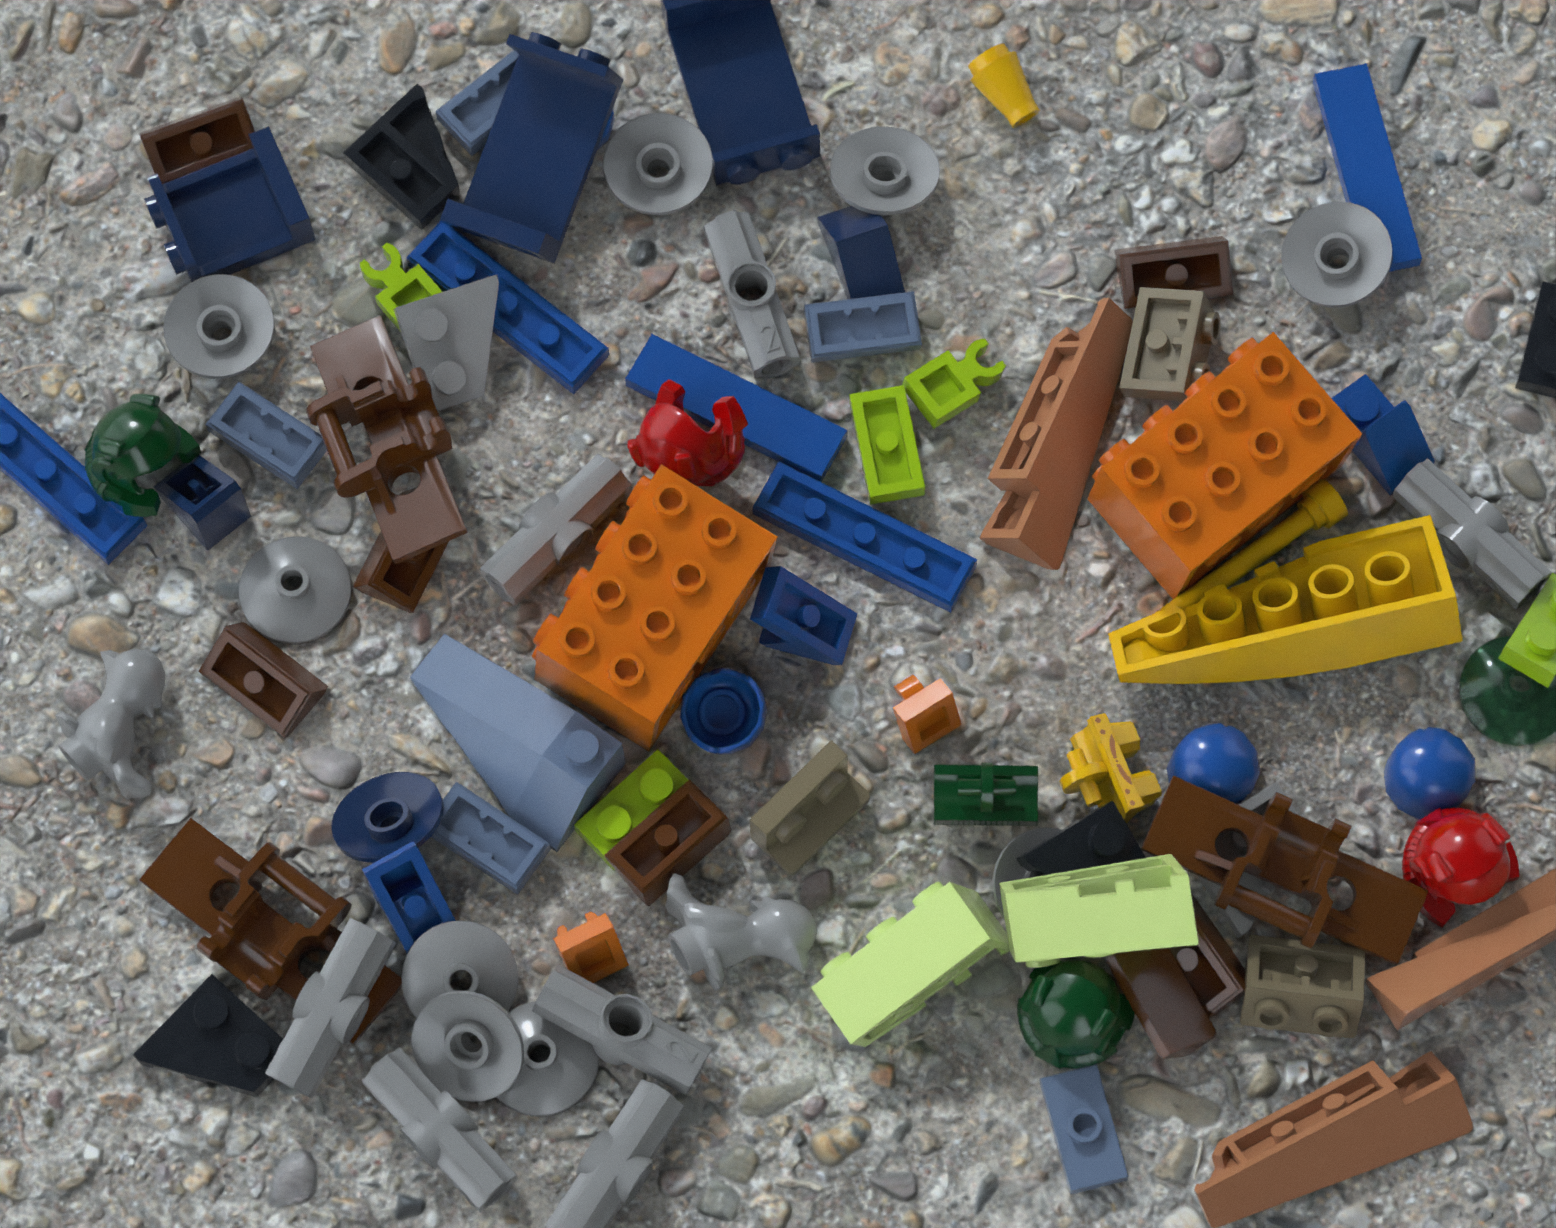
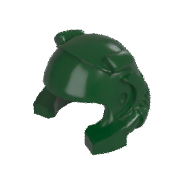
M133 394L129 402L110 410L97 423L85 447V470L91 486L104 501H112L122 506L124 514L129 516H157L161 504L160 497L153 488L139 487L134 478L162 468L172 460L174 455L182 463H190L202 453L199 444L192 435L160 410L158 406L160 397L156 395Z
M1074 959L1033 969L1028 976L1031 981L1023 996L1018 998L1017 1019L1022 1036L1035 1053L1034 1056L1059 1069H1079L1100 1064L1118 1052L1116 1048L1125 1031L1131 1030L1135 1013L1125 995L1119 993L1115 981L1103 968L1089 961Z

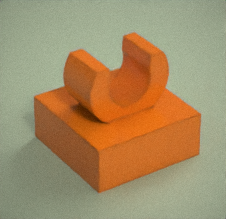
M911 675L894 686L895 691L903 701L894 706L893 711L902 739L914 754L962 725L953 692L941 678L924 688L921 682L914 675Z
M590 911L584 914L587 922L569 931L564 925L558 927V936L553 938L565 968L594 983L629 966L615 929L606 913L597 916Z

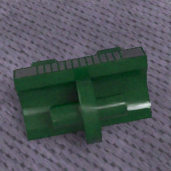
M981 762V765H934V825L1038 826V766L993 765V763Z

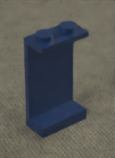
M661 0L662 18L697 128L703 133L711 148L712 175L716 186L728 182L734 185L745 184L756 179L761 173L779 168L796 170L808 165L812 159L820 157V132L817 124L811 126L771 0Z
M531 32L527 40L509 34L506 44L516 51L519 56L465 200L461 204L447 199L440 220L459 231L555 264L624 79L609 68L611 61L609 58L596 52L580 48L578 55L575 56L560 51L562 43L548 36Z

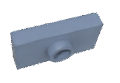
M514 50L436 110L437 120L471 156L481 150L486 144L519 56Z
M914 291L804 305L811 363L921 349L922 341Z
M241 382L235 385L206 423L208 432L296 489L301 486L327 452L321 434Z
M455 782L443 799L444 811L442 820L431 837L518 895L551 850L550 843L458 782Z
M1097 1064L1040 1078L1041 1091L1070 1195L1127 1181L1128 1173Z

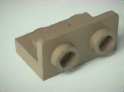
M1140 287L1119 386L1124 397L1173 400L1181 404L1188 398L1185 391L1198 378L1210 371V366L1207 363L1210 345L1218 343L1221 321L1219 313L1214 311L1204 291Z
M831 740L749 819L751 839L788 875L796 874L869 802V792L848 773V755Z
M1249 934L1246 949L1245 990L1240 1012V1023L1245 1026L1261 1027L1269 1030L1278 1029L1318 1034L1326 1037L1355 1038L1364 1003L1365 951L1356 947L1317 942L1310 949L1301 945L1300 940Z

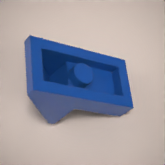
M1366 374L1332 397L1333 401L1362 433L1361 438L1352 450L1353 453L1390 496L1406 474L1419 462L1421 463L1428 458L1434 464L1433 455L1411 406L1406 400L1394 407Z
M782 566L765 567L750 620L763 627L759 643L765 647L831 665H842L858 613Z
M414 841L362 869L376 902L385 913L406 954L414 942L427 930L445 922L456 921Z

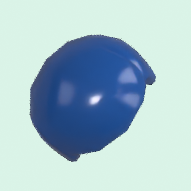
M718 668L695 678L682 695L680 719L689 739L697 746L710 753L731 755L752 746L764 730L768 709L763 691L750 676L732 669Z
M1222 723L1205 725L1187 734L1174 749L1166 768L1169 783L1171 778L1176 776L1235 804L1242 803L1247 795L1252 793L1261 773L1258 752L1245 733L1233 726H1225Z
M1436 727L1419 728L1409 733L1399 742L1388 758L1384 768L1386 793L1399 810L1418 820L1437 808H1457L1467 798L1472 785L1476 782L1475 757L1462 739L1447 730Z

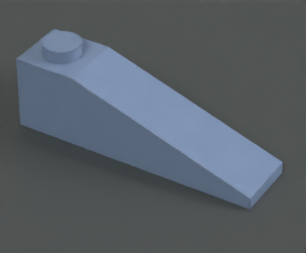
M446 634L440 638L410 676L414 686L448 733H451L469 758L473 768L497 797L507 815L550 843L551 849L556 852L559 851L575 830L574 824L593 807L626 764L623 743L574 709Z

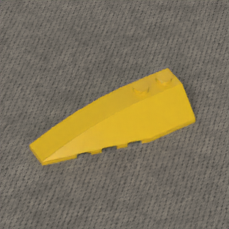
M1431 515L1318 541L1304 547V556L1278 567L1276 562L1272 561L1254 569L1255 577L1229 589L1222 583L1204 591V597L1200 602L1184 609L1177 605H1172L1108 633L1119 682L1199 684L1295 677L1350 668L1462 642L1457 598Z

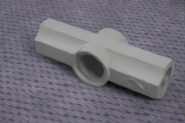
M733 210L717 215L715 219L704 225V233L727 296L729 314L736 322L755 378L766 377L770 379L786 374L790 369L800 364V356L776 291L775 275L766 263L749 212ZM748 288L760 289L765 293L762 298L753 301L745 300L739 296L741 291Z
M597 454L556 495L553 492L547 493L529 508L519 524V531L501 546L480 568L481 576L504 601H508L516 606L556 565L560 567L566 566L580 555L591 541L594 528L631 493V482L609 458H604Z
M1428 458L1421 463L1419 462L1410 470L1394 489L1393 497L1415 518L1431 515L1442 553L1447 560L1463 571L1472 569L1515 610L1525 605L1549 579L1551 571L1509 533V526L1503 515L1487 500L1477 496L1470 498Z
M352 918L348 920L321 972L317 971L311 975L301 990L292 1012L294 1021L285 1038L280 1043L273 1060L269 1063L265 1074L312 1099L341 1044H347L360 1027L370 1002L367 996L381 974L387 959L392 954V950L396 945L394 940Z
M559 964L550 974L532 1012L591 1043L596 1054L605 1062L613 1065L629 1064L684 1095H687L712 1049L708 1045L652 1016L648 1005L639 997L630 994L614 995ZM610 1024H625L632 1029L635 1035L627 1037L618 1035L611 1029Z
M399 1047L390 1054H386L371 1067L370 1072L362 1080L363 1085L402 1126L401 1133L419 1155L432 1168L439 1167L472 1206L474 1205L479 1212H482L487 1207L494 1205L508 1192L512 1184L518 1179L517 1175L478 1134V1126L462 1106L447 1091L444 1090L441 1093L428 1079L427 1075L410 1059L408 1054H405Z
M642 1079L609 1130L603 1129L584 1153L576 1170L577 1178L567 1193L561 1198L553 1214L550 1215L545 1228H607L622 1204L627 1206L642 1188L654 1165L653 1157L662 1143L668 1138L672 1128L680 1120L685 1110L684 1105L662 1087Z

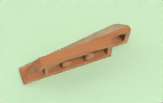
M1556 868L1416 951L1411 958L1412 960L1374 974L1366 979V984L1397 1031L1441 1004L1443 1007L1556 940Z
M1432 1051L1424 1054L1390 1078L1372 1060L1220 1140L1211 1155L1215 1169L1210 1179L1201 1184H1196L1194 1191L1207 1222L1211 1227L1218 1228L1469 1134L1473 1130V1123L1457 1079Z

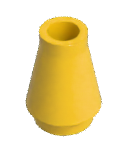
M1004 43L989 48L970 62L968 68L973 75L970 82L1007 118L1012 128L1021 126L1040 112L1033 99L1017 53L1015 51L1009 52Z

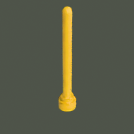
M1321 479L1303 492V500L1297 503L1298 510L1158 611L1172 605H1177L1184 609L1200 602L1204 597V591L1222 583L1227 588L1309 529L1313 528L1317 531L1323 526L1330 529L1348 516V509L1343 499L1329 482Z

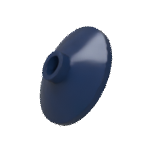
M392 772L376 776L355 787L340 802L332 818V836L338 848L346 856L361 862L374 863L412 841L419 848L434 834L442 820L444 811L442 796L437 786L427 777L420 774Z

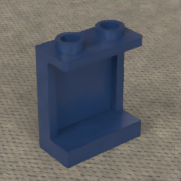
M269 126L249 134L253 149L165 184L161 183L157 173L147 177L153 195L144 198V201L156 229L165 225L168 228L173 241L163 245L176 275L186 271L190 282L210 275H231L316 240L309 215Z

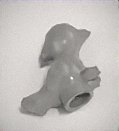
M134 648L122 653L112 650L101 651L100 654L106 674L105 689L102 696L84 710L77 720L63 711L55 715L62 732L68 738L58 747L72 767L86 781H89L102 770L111 780L116 782L121 795L126 800L143 798L151 794L153 785L147 778L135 771L131 760L135 742V716L143 712L144 715L153 718L154 708L162 707L165 671L159 658L146 649Z
M673 874L669 879L666 893V910L680 921L682 928L669 934L668 939L677 961L689 976L703 969L707 981L716 992L724 986V969L733 967L751 956H768L780 959L801 973L804 972L808 964L807 952L814 944L817 929L813 915L802 904L793 900H775L764 897L762 902L755 900L749 902L754 913L746 916L728 908L705 905L695 899L690 894L687 883L681 875Z

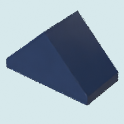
M849 206L817 217L818 225L847 299L905 292L889 227L881 215L866 213Z
M200 455L190 463L181 464L153 486L158 495L207 551L251 517L243 492L237 482Z

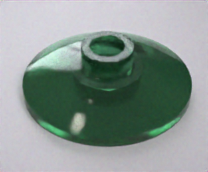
M1511 636L1499 637L1488 641L1476 649L1462 670L1459 681V697L1463 711L1471 724L1479 732L1496 742L1513 746L1538 743L1556 732V676L1547 688L1499 660L1498 658ZM1514 676L1523 677L1528 681L1529 689L1524 692L1516 691L1511 687L1509 679Z

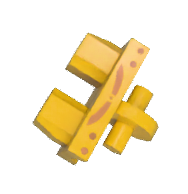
M1106 713L1094 715L1087 720V727L1070 738L1074 750L1067 753L1066 756L1072 771L1065 774L1059 782L1065 794L1081 792L1087 807L1096 805L1100 807L1107 802L1113 801L1127 824L1138 812L1152 806L1162 796V790L1155 773L1146 770L1131 774L1125 759L1134 757L1140 750V737L1134 723L1131 721L1110 723Z

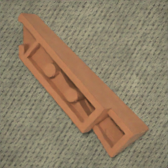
M1102 298L1097 302L1098 306L1090 323L1078 333L1066 327L1051 339L987 478L1001 491L1006 492L979 538L987 545L1049 570H1058L1061 566L1128 348L1133 320L1110 298Z

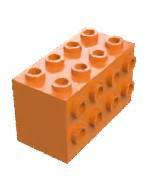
M1274 332L1260 343H1257L1252 337L1241 344L1228 357L1227 360L1230 364L1218 376L1215 377L1211 371H1208L1185 391L1188 398L1175 410L1165 405L1148 418L1142 425L1145 431L1132 444L1122 439L1107 450L1099 459L1102 465L1092 475L1095 482L1087 500L1172 599L1201 580L1301 500L1303 492L1321 479L1326 480L1341 468L1362 436L1360 430Z
M662 464L652 479L643 475L637 482L626 501V505L630 508L622 524L619 525L612 521L606 528L596 545L595 550L599 554L594 561L593 567L590 571L581 567L575 574L565 591L564 596L568 600L561 615L558 618L552 613L549 614L533 639V643L537 646L531 657L536 660L534 680L647 751L651 750L682 703V695L694 679L699 677L759 586L765 567H770L778 538V536Z

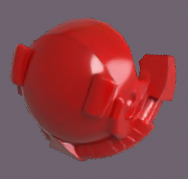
M668 379L659 389L656 404L646 413L636 439L628 440L627 446L630 455L638 467L645 466L653 475H655L662 464L695 486L712 487L727 479L739 467L743 459L745 439L742 429L748 425L745 414L734 396L721 397L713 404L712 408L715 424L710 431L706 432L684 412L683 399L686 392L683 386Z
M1437 808L1415 822V827L1407 839L1402 858L1403 879L1428 890L1420 912L1431 922L1442 928L1456 911L1454 903L1450 901L1466 905L1486 902L1498 894L1506 883L1518 880L1520 877L1515 850L1510 841L1505 844L1510 839V835L1490 814H1479L1463 808Z

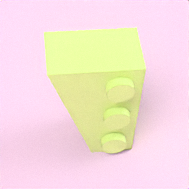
M1172 854L999 883L1009 950L1015 962H1025L1026 967L1039 968L1055 965L1061 961L1060 958L1078 956L1098 958L1118 952L1199 945L1189 876Z
M936 882L924 889L913 899L912 903L916 908L897 921L895 917H891L874 927L866 936L870 943L853 956L849 952L842 953L821 969L820 972L824 978L814 984L811 989L851 1045L868 1046L925 1008V1001L948 983L953 981L958 986L970 978L972 974L968 968L996 948L1001 956L1010 951L1006 931L977 891L952 882H948L944 886L941 882Z

